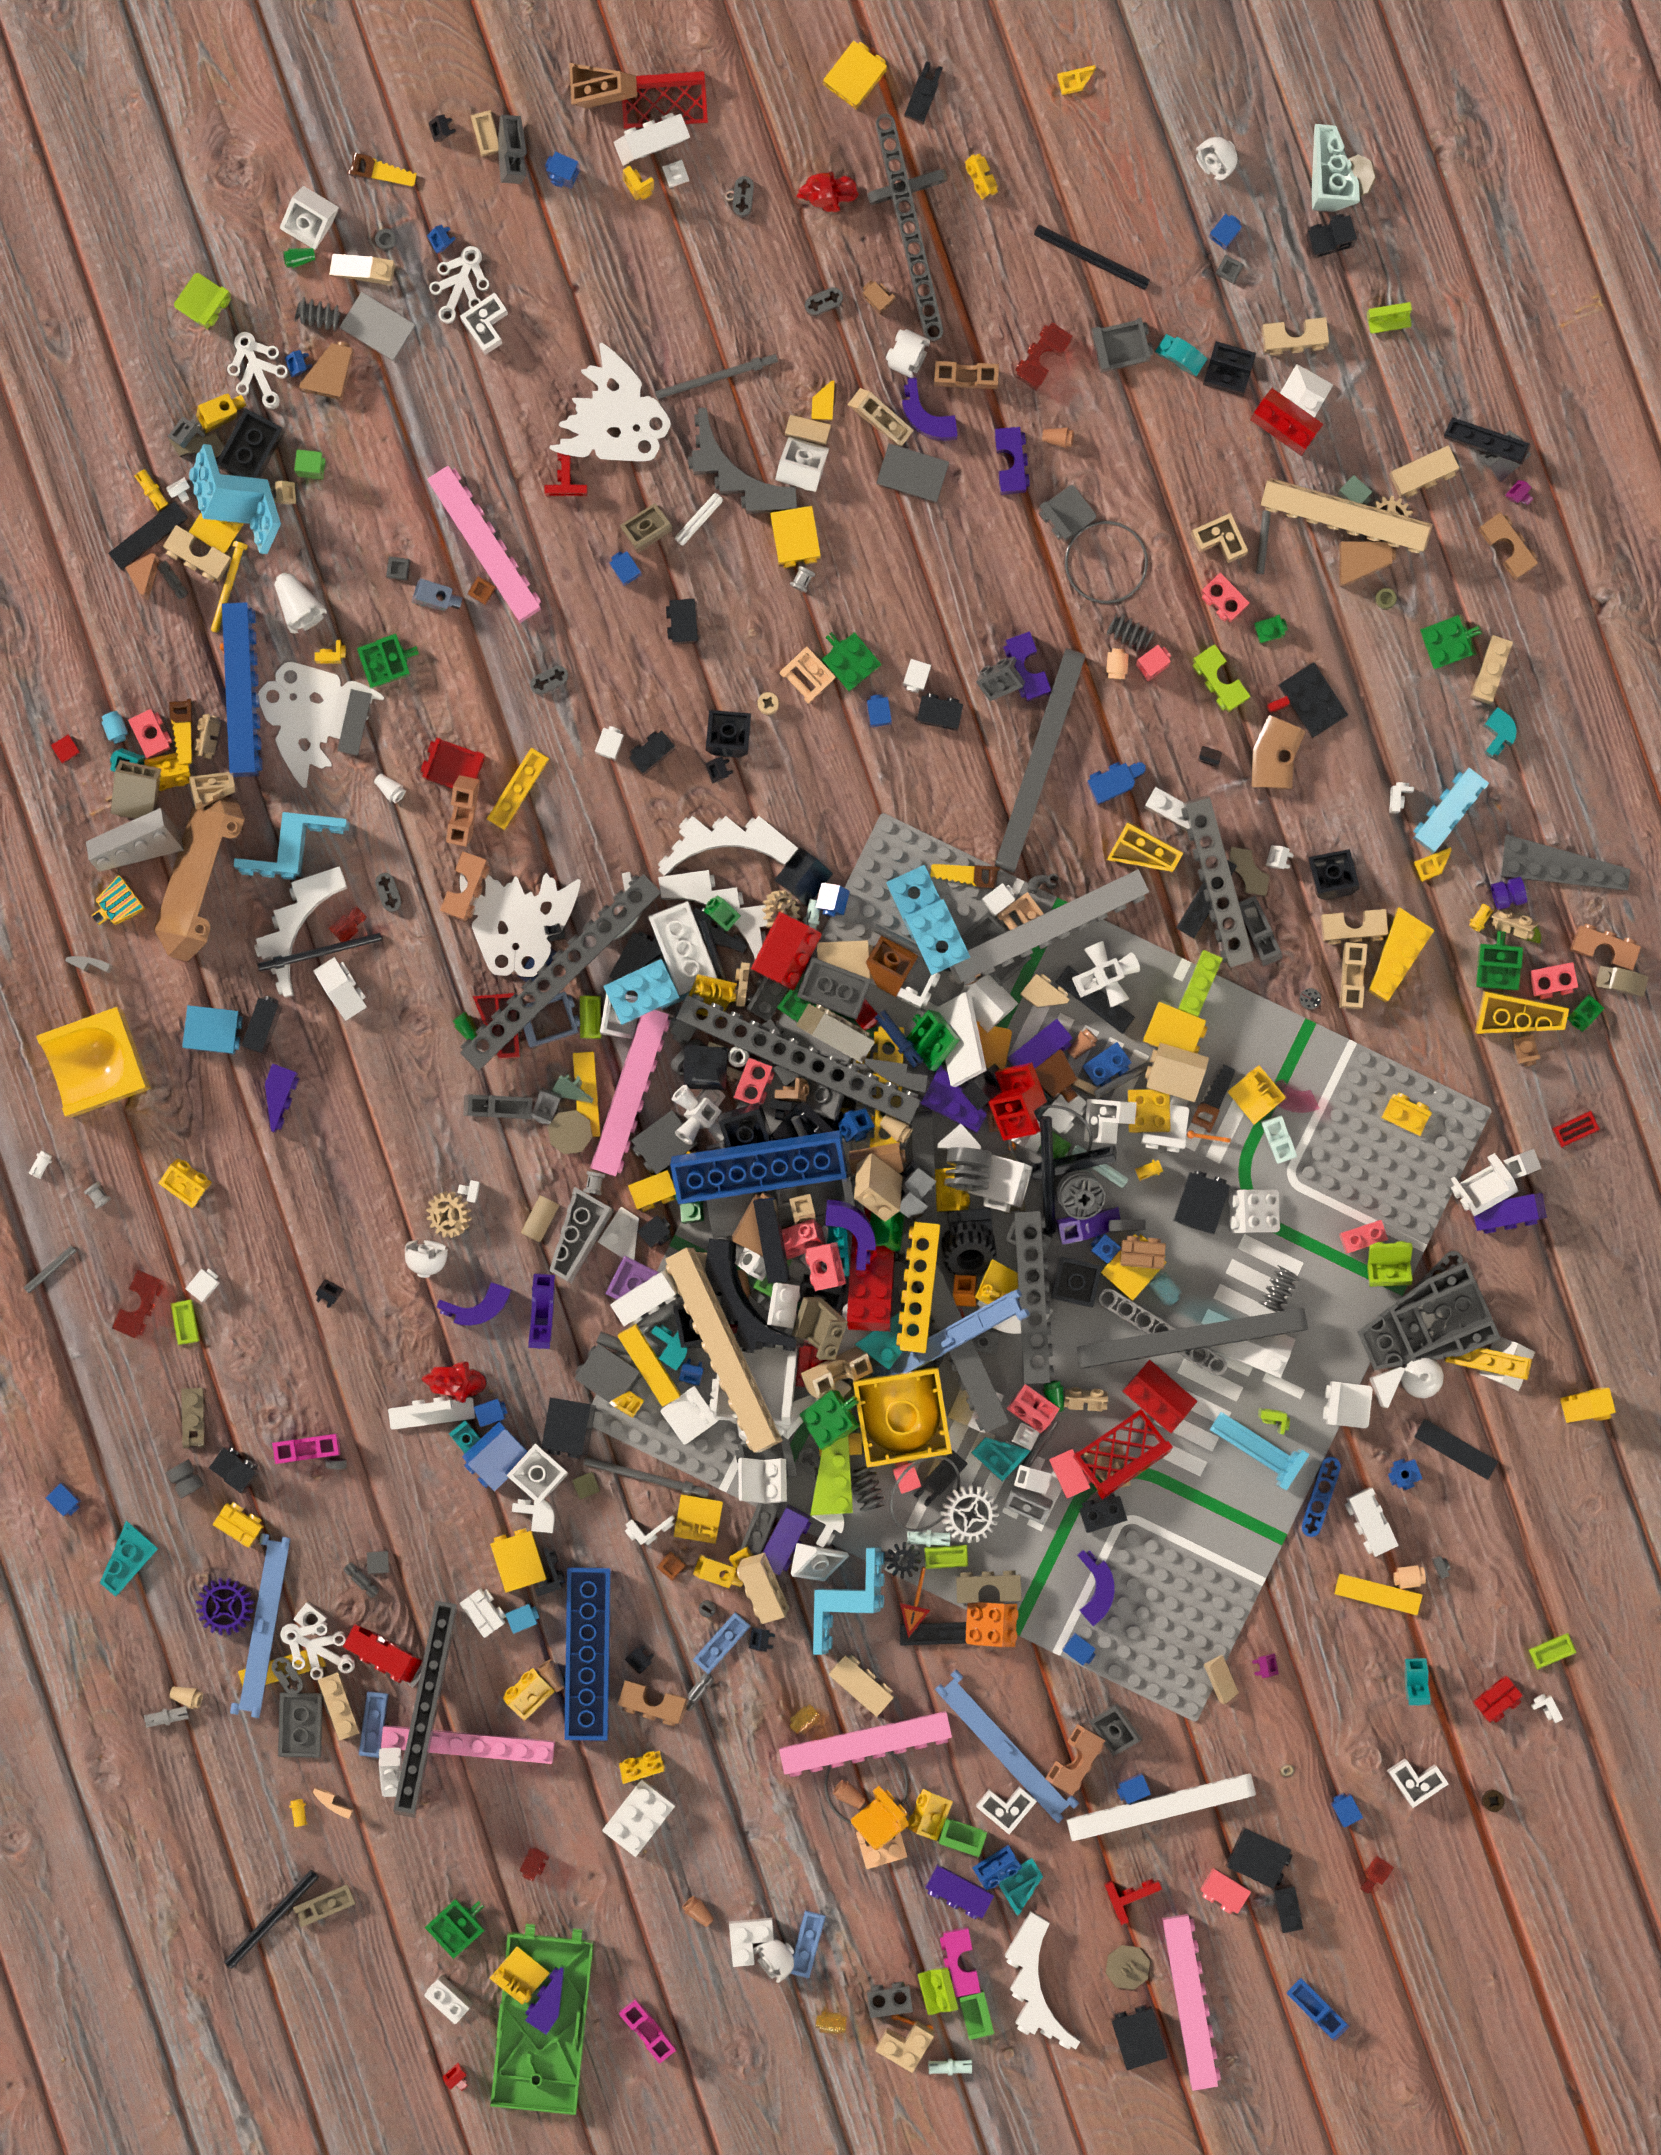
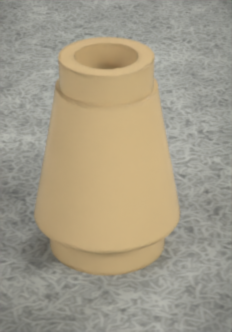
M885 1115L880 1122V1126L897 1142L905 1143L913 1131L909 1124Z
M173 1686L170 1691V1699L190 1709H198L203 1699V1692L199 1691L198 1688Z

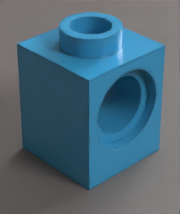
M530 1603L505 1614L513 1634L538 1623L537 1619L540 1618L536 1607H531Z

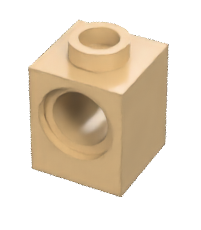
M810 1194L789 1199L795 1225L810 1219L816 1221Z

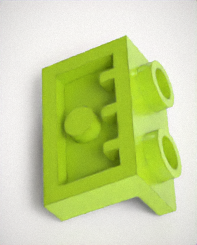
M1411 302L1368 309L1366 314L1370 333L1375 334L1411 327Z
M1259 1408L1258 1417L1262 1419V1422L1276 1425L1278 1421L1277 1432L1284 1435L1285 1430L1289 1431L1290 1418L1285 1411Z
M948 1967L935 1968L918 1974L928 2015L958 2010Z

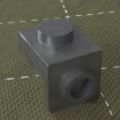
M542 1087L530 1117L534 1118L538 1123L550 1124L555 1116L562 1095Z

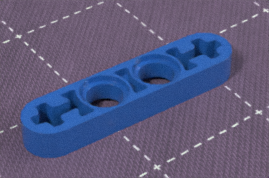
M1327 1457L1323 1460L1301 1524L1302 1532L1308 1537L1317 1536L1321 1531L1339 1476L1341 1464L1334 1457ZM1331 1460L1337 1466L1336 1470H1332L1330 1476H1334L1333 1481L1327 1477H1321L1322 1472L1327 1474L1328 1468L1325 1467V1464L1330 1463ZM1321 1481L1329 1482L1330 1490L1327 1493L1319 1491L1318 1485ZM1315 1501L1323 1503L1324 1508L1321 1513L1313 1512L1312 1504ZM1309 1513L1313 1516L1321 1517L1320 1521L1315 1519L1314 1526L1317 1529L1312 1531L1311 1534L1305 1528V1525L1310 1524L1312 1518H1308Z

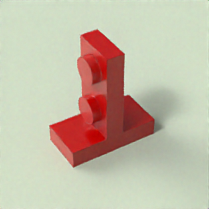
M557 452V460L561 461V469L557 470V482H561V485H544L545 496H588L587 485H571V456Z
M1151 1878L1142 1882V1886L1134 1889L1132 1886L1122 1890V1895L1118 1896L1112 1880L1104 1883L1121 1925L1129 1922L1123 1908L1124 1905L1162 1890L1159 1881H1154Z

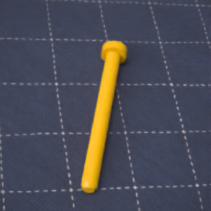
M234 541L232 545L235 547L211 627V631L215 633L219 632L222 623V604L228 603L243 550H247L248 547L247 544Z

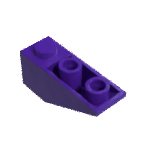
M273 1063L265 1082L270 1128L272 1132L276 1133L277 1129L281 1130L285 1118L282 1115L284 1110H288L291 1105L292 1098L290 1094L292 1089L296 1090L300 1078L297 1077V1072Z
M1119 1207L1101 1210L1094 1217L1086 1220L1073 1217L1056 1219L1060 1242L1064 1245L1111 1232L1109 1231V1220H1121Z
M564 1965L560 1969L554 1968L548 1977L552 1981L548 1987L542 1986L537 1994L540 1999L536 2005L531 2003L525 2012L528 2015L525 2021L546 2035L560 2015Z

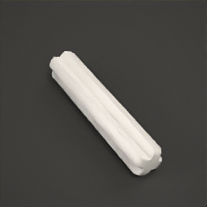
M714 493L675 536V540L680 545H684L723 502L722 497Z

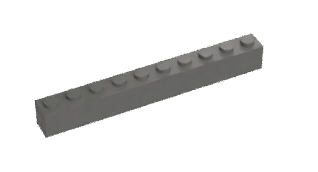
M909 1232L902 1235L900 1255L905 1254L906 1256L907 1247H912V1239H909ZM920 1239L917 1242L919 1250L925 1251L928 1249L929 1243L926 1239ZM908 1260L904 1263L907 1269H909L910 1261ZM918 1260L914 1268L917 1272H923L926 1270L927 1264L923 1260ZM937 1262L931 1313L934 1318L931 1323L936 1333L963 1319ZM920 1281L915 1282L914 1286L918 1294L923 1292L924 1284ZM972 1339L949 1351L952 1359L948 1361L953 1372L958 1371L961 1377L957 1381L962 1392L966 1390L970 1397L966 1399L970 1410H976L978 1418L975 1421L980 1431L984 1429L985 1433L1009 1423Z
M435 1600L393 1809L395 1815L416 1818L458 1610L457 1604Z

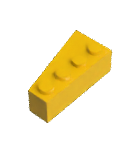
M1398 907L1368 992L1385 1003L1388 1002L1429 940L1434 929Z

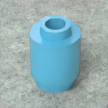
M118 711L103 715L101 723L108 741H113L114 744L125 741V736L129 733Z

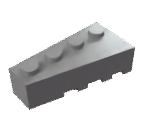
M162 808L86 841L89 861L98 872L184 850L181 832Z
M576 1187L573 1189L572 1199L567 1209L566 1219L562 1226L560 1239L549 1270L569 1283L573 1282L614 1212L609 1206Z

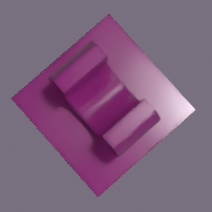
M1518 480L1505 496L1511 502L1519 503L1520 501L1522 504L1528 505L1533 500L1528 494L1532 487L1527 482Z
M1275 1653L1260 1656L1252 1661L1253 1664L1258 1663L1260 1665V1671L1254 1672L1256 1676L1261 1675L1262 1678H1267L1279 1674Z

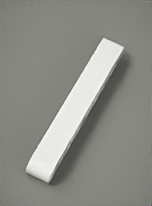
M1245 1774L1067 1819L1071 1840L1076 1841L1256 1795L1252 1775Z

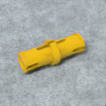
M146 469L134 475L142 486L145 496L149 497L157 511L169 505L161 494L159 485L154 483Z

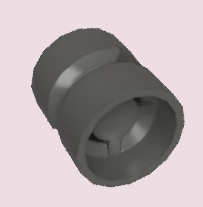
M189 1459L165 1473L171 1483H176L175 1491L180 1499L204 1485L199 1475L193 1474L194 1467Z

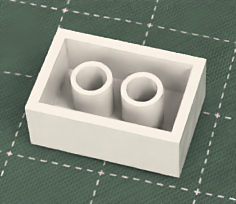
M642 1778L602 1831L636 1857L676 1804Z

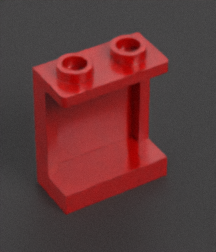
M436 737V740L431 741L428 753H430L428 761L424 760L420 772L423 773V779L453 789V785L459 775L478 779L486 756L484 753L475 752Z

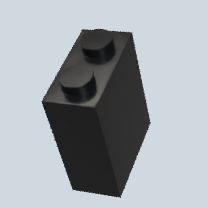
M264 996V999L258 997L241 1046L266 1055L282 1010V1006L278 1004L279 1001L269 996Z
M1195 1170L1194 1173L1189 1172L1173 1221L1215 1234L1230 1185L1226 1184L1227 1180L1216 1176L1214 1180L1207 1178V1173Z
M550 1397L541 1448L548 1449L547 1453L560 1455V1451L566 1452L568 1457L580 1459L581 1455L588 1456L596 1405Z
M1243 1827L1225 1866L1274 1889L1275 1885H1280L1284 1876L1281 1873L1284 1865H1289L1293 1854H1290L1291 1849Z
M1147 2004L1135 2007L1134 2012L1127 2013L1126 2011L1115 2013L1114 2018H1111L1127 2071L1168 2058L1152 2006L1147 2007Z

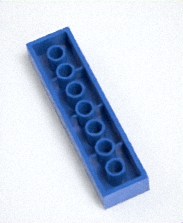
M247 602L222 604L229 773L233 777L259 776V771L263 770L262 758L258 756V750L262 749L261 737L257 735V729L261 728L260 716L256 713V708L260 707V699L257 692H255V687L259 686V678L256 671H254V666L258 665V656L255 650H253V644H257V635L252 628V623H256V613Z
M841 1130L672 1156L670 1162L678 1204L846 1179L848 1173Z
M567 1568L564 1740H608L611 1568Z

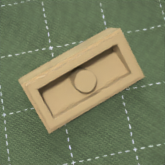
M790 415L785 436L826 445L831 425Z
M540 1195L521 1233L541 1242L559 1204Z
M1223 1655L1204 1664L1219 1702L1222 1704L1228 1703L1239 1692Z

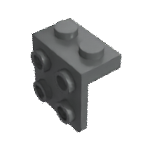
M1073 485L1068 486L1050 501H1045L1039 506L1040 512L1038 514L1041 519L1052 526L1053 529L1051 531L1058 540L1062 539L1064 543L1096 519L1095 512Z

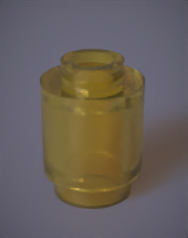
M811 1704L806 1707L803 1706L790 1718L792 1723L789 1726L797 1735L800 1732L804 1735L819 1722L818 1719L821 1715Z
M821 2011V2015L816 2017L815 2028H820L819 2033L840 2035V2033H845L847 2016H842V2013Z

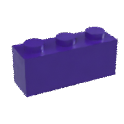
M1055 1019L1010 1055L1007 1061L1012 1067L1032 1062L1034 1068H1036L1061 1049L1064 1052L1072 1045L1069 1041L1073 1038L1060 1021Z
M789 1504L763 1551L773 1572L778 1575L781 1574L782 1570L787 1572L792 1562L789 1557L792 1551L795 1552L796 1543H802L799 1541L801 1534L804 1533L806 1535L812 1524L808 1522L810 1515Z
M939 1864L936 1865L925 1886L928 1889L927 1894L936 1899H939L941 1896L947 1900V1905L958 1909V1907L965 1909V1914L973 1919H977V1917L983 1918L994 1897L993 1893Z

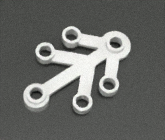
M474 246L464 248L461 252V257L447 263L441 262L437 267L438 273L446 276L450 273L451 269L463 265L459 274L430 284L429 289L433 295H439L442 290L455 285L447 306H443L439 310V318L445 324H450L455 320V307L463 288L469 299L470 309L472 308L471 303L473 301L481 302L476 297L468 278L471 268L477 279V288L480 291H487L489 289V281L484 277L479 266L482 260L481 252ZM469 254L475 255L473 261L467 259ZM441 266H447L448 270L441 272L440 268ZM481 281H485L487 283V286L485 288H481L479 286V283ZM434 285L440 286L439 291L434 292L432 290V287ZM446 312L452 314L450 319L444 318Z
M241 332L235 337L234 345L237 352L233 363L228 366L227 371L230 376L237 377L241 372L240 365L246 354L249 362L242 381L236 386L237 393L242 396L249 393V384L253 374H255L264 394L262 397L264 406L268 409H275L279 406L280 399L275 392L271 391L262 370L273 373L280 379L288 375V370L284 365L276 366L257 359L254 351L266 354L269 359L274 360L279 356L277 347H268L257 343L252 334ZM243 339H248L249 341L246 346L241 345ZM271 349L276 350L275 356L269 355ZM235 366L238 368V371L233 374L230 372V369ZM280 368L285 369V373L283 375L277 374V371ZM240 386H246V391L243 393L239 392ZM273 396L274 402L268 403L267 398Z
M318 1621L316 1624L305 1627L287 1624L282 1628L281 1639L284 1643L290 1645L294 1669L300 1670L305 1666V1659L301 1656L298 1644L306 1647L311 1665L310 1675L314 1680L323 1677V1668L319 1665L317 1654L338 1665V1669L342 1673H350L354 1670L355 1660L351 1655L344 1654L339 1656L323 1647L330 1644L343 1645L346 1641V1636L342 1631L310 1640L305 1636L313 1633L322 1636L327 1633V1624L324 1621ZM318 1626H323L325 1629L322 1630V1631H319V1630L317 1629V1627H318ZM289 1633L295 1634V1636L292 1638L288 1637L287 1635ZM337 1636L343 1637L341 1641H337L335 1638ZM301 1660L302 1664L297 1665L295 1664V1661ZM348 1663L350 1667L344 1668L342 1665ZM319 1670L321 1673L319 1675L313 1674V1671Z

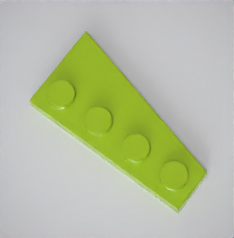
M848 1436L838 1439L828 1448L822 1450L810 1516L853 1513Z

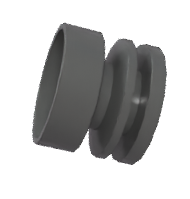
M948 1148L947 1163L956 1166V1169L946 1170L947 1176L955 1178L945 1179V1186L971 1192L989 1189V1183L981 1180L989 1179L990 1174L982 1172L981 1168L991 1167L992 1152L976 1148Z
M1088 1168L1057 1175L1054 1181L1055 1197L1070 1217L1086 1220L1094 1217L1101 1211L1105 1203V1192L1103 1186Z

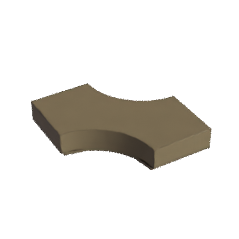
M215 433L204 438L195 435L184 449L168 438L180 457L188 454H197L200 452L203 444L212 446L215 459L220 456L224 449Z
M1231 847L1229 861L1237 865L1235 872L1243 879L1245 893L1266 896L1270 875L1261 872L1255 866L1252 850Z

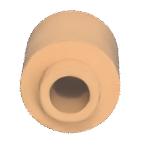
M1112 649V652H1108L1106 671L1108 678L1125 679V674H1128L1129 654L1125 653V649Z
M1418 1565L1399 1567L1397 1572L1393 1573L1394 1583L1399 1585L1400 1589L1420 1587L1421 1584L1426 1583L1424 1567H1418Z

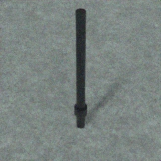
M380 933L285 957H282V955L273 957V960L257 963L258 971L272 968L276 970L281 969L288 964L382 941Z

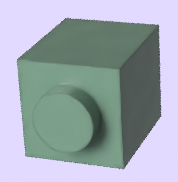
M1355 475L1338 492L1344 499L1365 505L1372 500L1369 497L1372 491Z

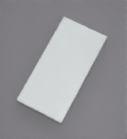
M688 901L648 916L679 996L690 992L697 974L717 978Z
M964 992L935 1008V1011L940 1012L960 1039L945 1059L950 1085L953 1087H957L987 1071L971 993Z

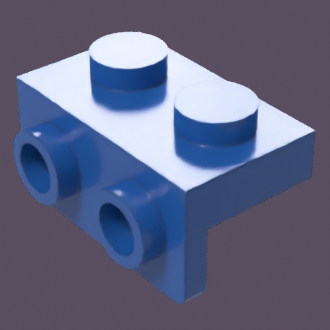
M1009 1845L972 1868L985 1890L999 1885L1005 1878L1015 1875L1022 1866Z

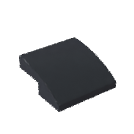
M1216 341L1203 385L1244 396L1256 353Z

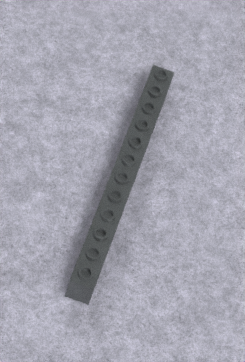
M644 874L641 877L636 875L628 883L630 887L625 892L621 890L613 898L615 902L610 907L606 904L598 912L600 917L595 922L591 919L583 927L585 931L580 936L576 934L567 942L570 946L565 951L560 949L552 957L554 961L549 966L545 964L538 970L537 974L539 976L534 981L529 979L521 987L524 991L520 995L514 994L506 1002L508 1006L503 1011L498 1009L491 1016L493 1021L488 1026L484 1023L476 1031L478 1035L473 1040L469 1038L461 1045L462 1051L460 1054L477 1072L661 894V891ZM632 892H638L641 894L642 899L640 902L634 903L630 900L629 895ZM615 908H625L626 915L622 918L617 917L614 914ZM603 921L609 922L611 930L604 933L600 931L599 924ZM587 936L594 937L596 940L595 946H585L584 939ZM570 952H579L581 959L578 962L570 961L568 958ZM556 966H562L566 973L562 977H556L553 969ZM547 981L550 984V989L547 992H541L538 989L539 982ZM529 995L535 999L533 1006L526 1007L523 1004L522 1000L525 996ZM512 1010L517 1011L520 1015L516 1022H511L507 1018V1014ZM496 1025L504 1028V1034L500 1037L492 1034V1028ZM480 1040L488 1042L489 1048L487 1051L481 1052L477 1049L476 1045Z
M693 994L692 997L686 995L676 1017L677 1020L911 1125L921 1103L917 1099V1094L908 1090L906 1093L898 1090L899 1086L888 1081L885 1085L878 1081L879 1077L871 1073H867V1076L859 1073V1068L851 1064L845 1067L839 1064L841 1060L831 1055L825 1058L820 1055V1050L811 1046L805 1049L800 1046L801 1042L793 1038H790L789 1041L781 1038L782 1033L770 1029L769 1032L761 1029L763 1025L753 1020L750 1023L743 1021V1016L733 1011L731 1014L723 1012L724 1007L712 1002L710 1006L703 1003L704 998ZM700 1009L708 1011V1017L704 1020L697 1018V1012ZM721 1017L726 1018L728 1021L727 1026L723 1029L716 1027V1021ZM739 1026H744L747 1028V1034L741 1038L737 1037L735 1034L736 1029ZM758 1035H764L767 1041L765 1045L757 1046L755 1038ZM777 1044H784L786 1046L784 1054H775L774 1048ZM798 1052L805 1054V1061L801 1064H797L793 1060L794 1055ZM817 1061H822L825 1064V1069L820 1073L813 1070V1065ZM842 1070L844 1072L843 1080H833V1072ZM855 1079L863 1080L864 1086L861 1090L852 1088V1082ZM876 1087L883 1090V1096L880 1099H874L871 1096L872 1090ZM895 1096L903 1099V1104L899 1108H894L891 1105V1099Z

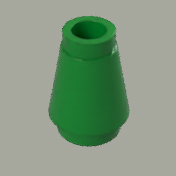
M288 248L287 251H283L286 268L291 267L294 269L314 261L315 253L313 248Z
M467 1012L462 1013L453 1020L455 1024L453 1027L466 1040L469 1038L473 1040L478 1035L474 1020Z
M1060 1380L1044 1383L1043 1392L1046 1399L1060 1408L1058 1412L1064 1411L1063 1385H1061Z

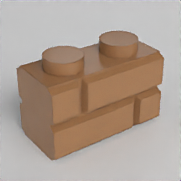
M1127 1236V1240H1122L1120 1266L1164 1269L1166 1243H1161V1239L1148 1238V1242L1140 1241V1237Z

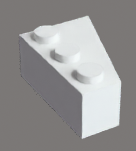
M673 113L661 117L662 121L658 123L652 120L642 124L644 127L642 129L636 130V127L624 131L625 135L613 142L622 165L624 166L631 161L644 158L649 154L689 139L690 135L682 115L674 116Z
M667 1269L615 1300L610 1306L623 1326L629 1323L633 1326L643 1319L641 1316L646 1312L651 1315L660 1309L658 1305L665 1301L668 1304L677 1298L675 1295L677 1293L675 1289L676 1282L673 1276H670Z
M1368 1487L1347 1497L1348 1503L1345 1504L1349 1515H1354L1357 1521L1354 1523L1358 1534H1363L1366 1542L1363 1544L1367 1553H1372L1376 1557L1397 1547L1398 1543L1389 1523L1384 1517L1381 1505L1378 1504L1374 1496L1373 1488Z

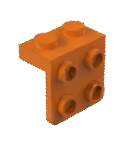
M968 1603L966 1643L995 1647H1015L1017 1640L1016 1620L1018 1619L1017 1604Z

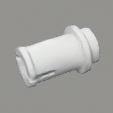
M42 1150L36 1154L38 1157L28 1172L38 1179H41L47 1165L52 1163V1156Z

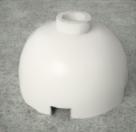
M1211 137L1196 148L1198 150L1196 159L1200 167L1208 175L1210 171L1216 175L1214 179L1224 180L1234 171L1238 158L1232 142L1221 137Z
M418 1240L410 1241L406 1244V1264L419 1277H430V1275L441 1271L446 1264L448 1249L445 1250V1245L424 1240L425 1244H417Z
M1421 1357V1360L1411 1361L1403 1367L1405 1371L1401 1377V1382L1408 1394L1416 1398H1428L1440 1390L1444 1374L1436 1360Z
M774 1939L771 1942H762L754 1948V1954L759 1953L761 1957L758 1959L759 1964L771 1979L777 1978V1983L781 1982L792 1972L794 1968V1958L792 1956L794 1950L788 1943L784 1944L780 1940Z

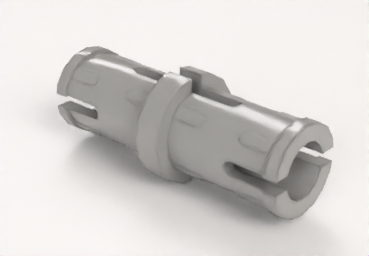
M186 1706L171 1710L165 1708L162 1712L144 1715L146 1728L162 1724L167 1726L171 1722L189 1719Z

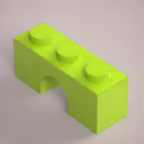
M1215 644L1193 659V669L1198 675L1202 674L1206 682H1204V685L1210 693H1215L1218 698L1216 702L1222 711L1226 709L1229 713L1251 697L1239 679L1232 684H1223L1219 681L1217 670L1225 665L1227 661Z
M1205 950L1201 952L1193 975L1179 1004V1010L1196 1017L1199 1016L1222 962V957Z

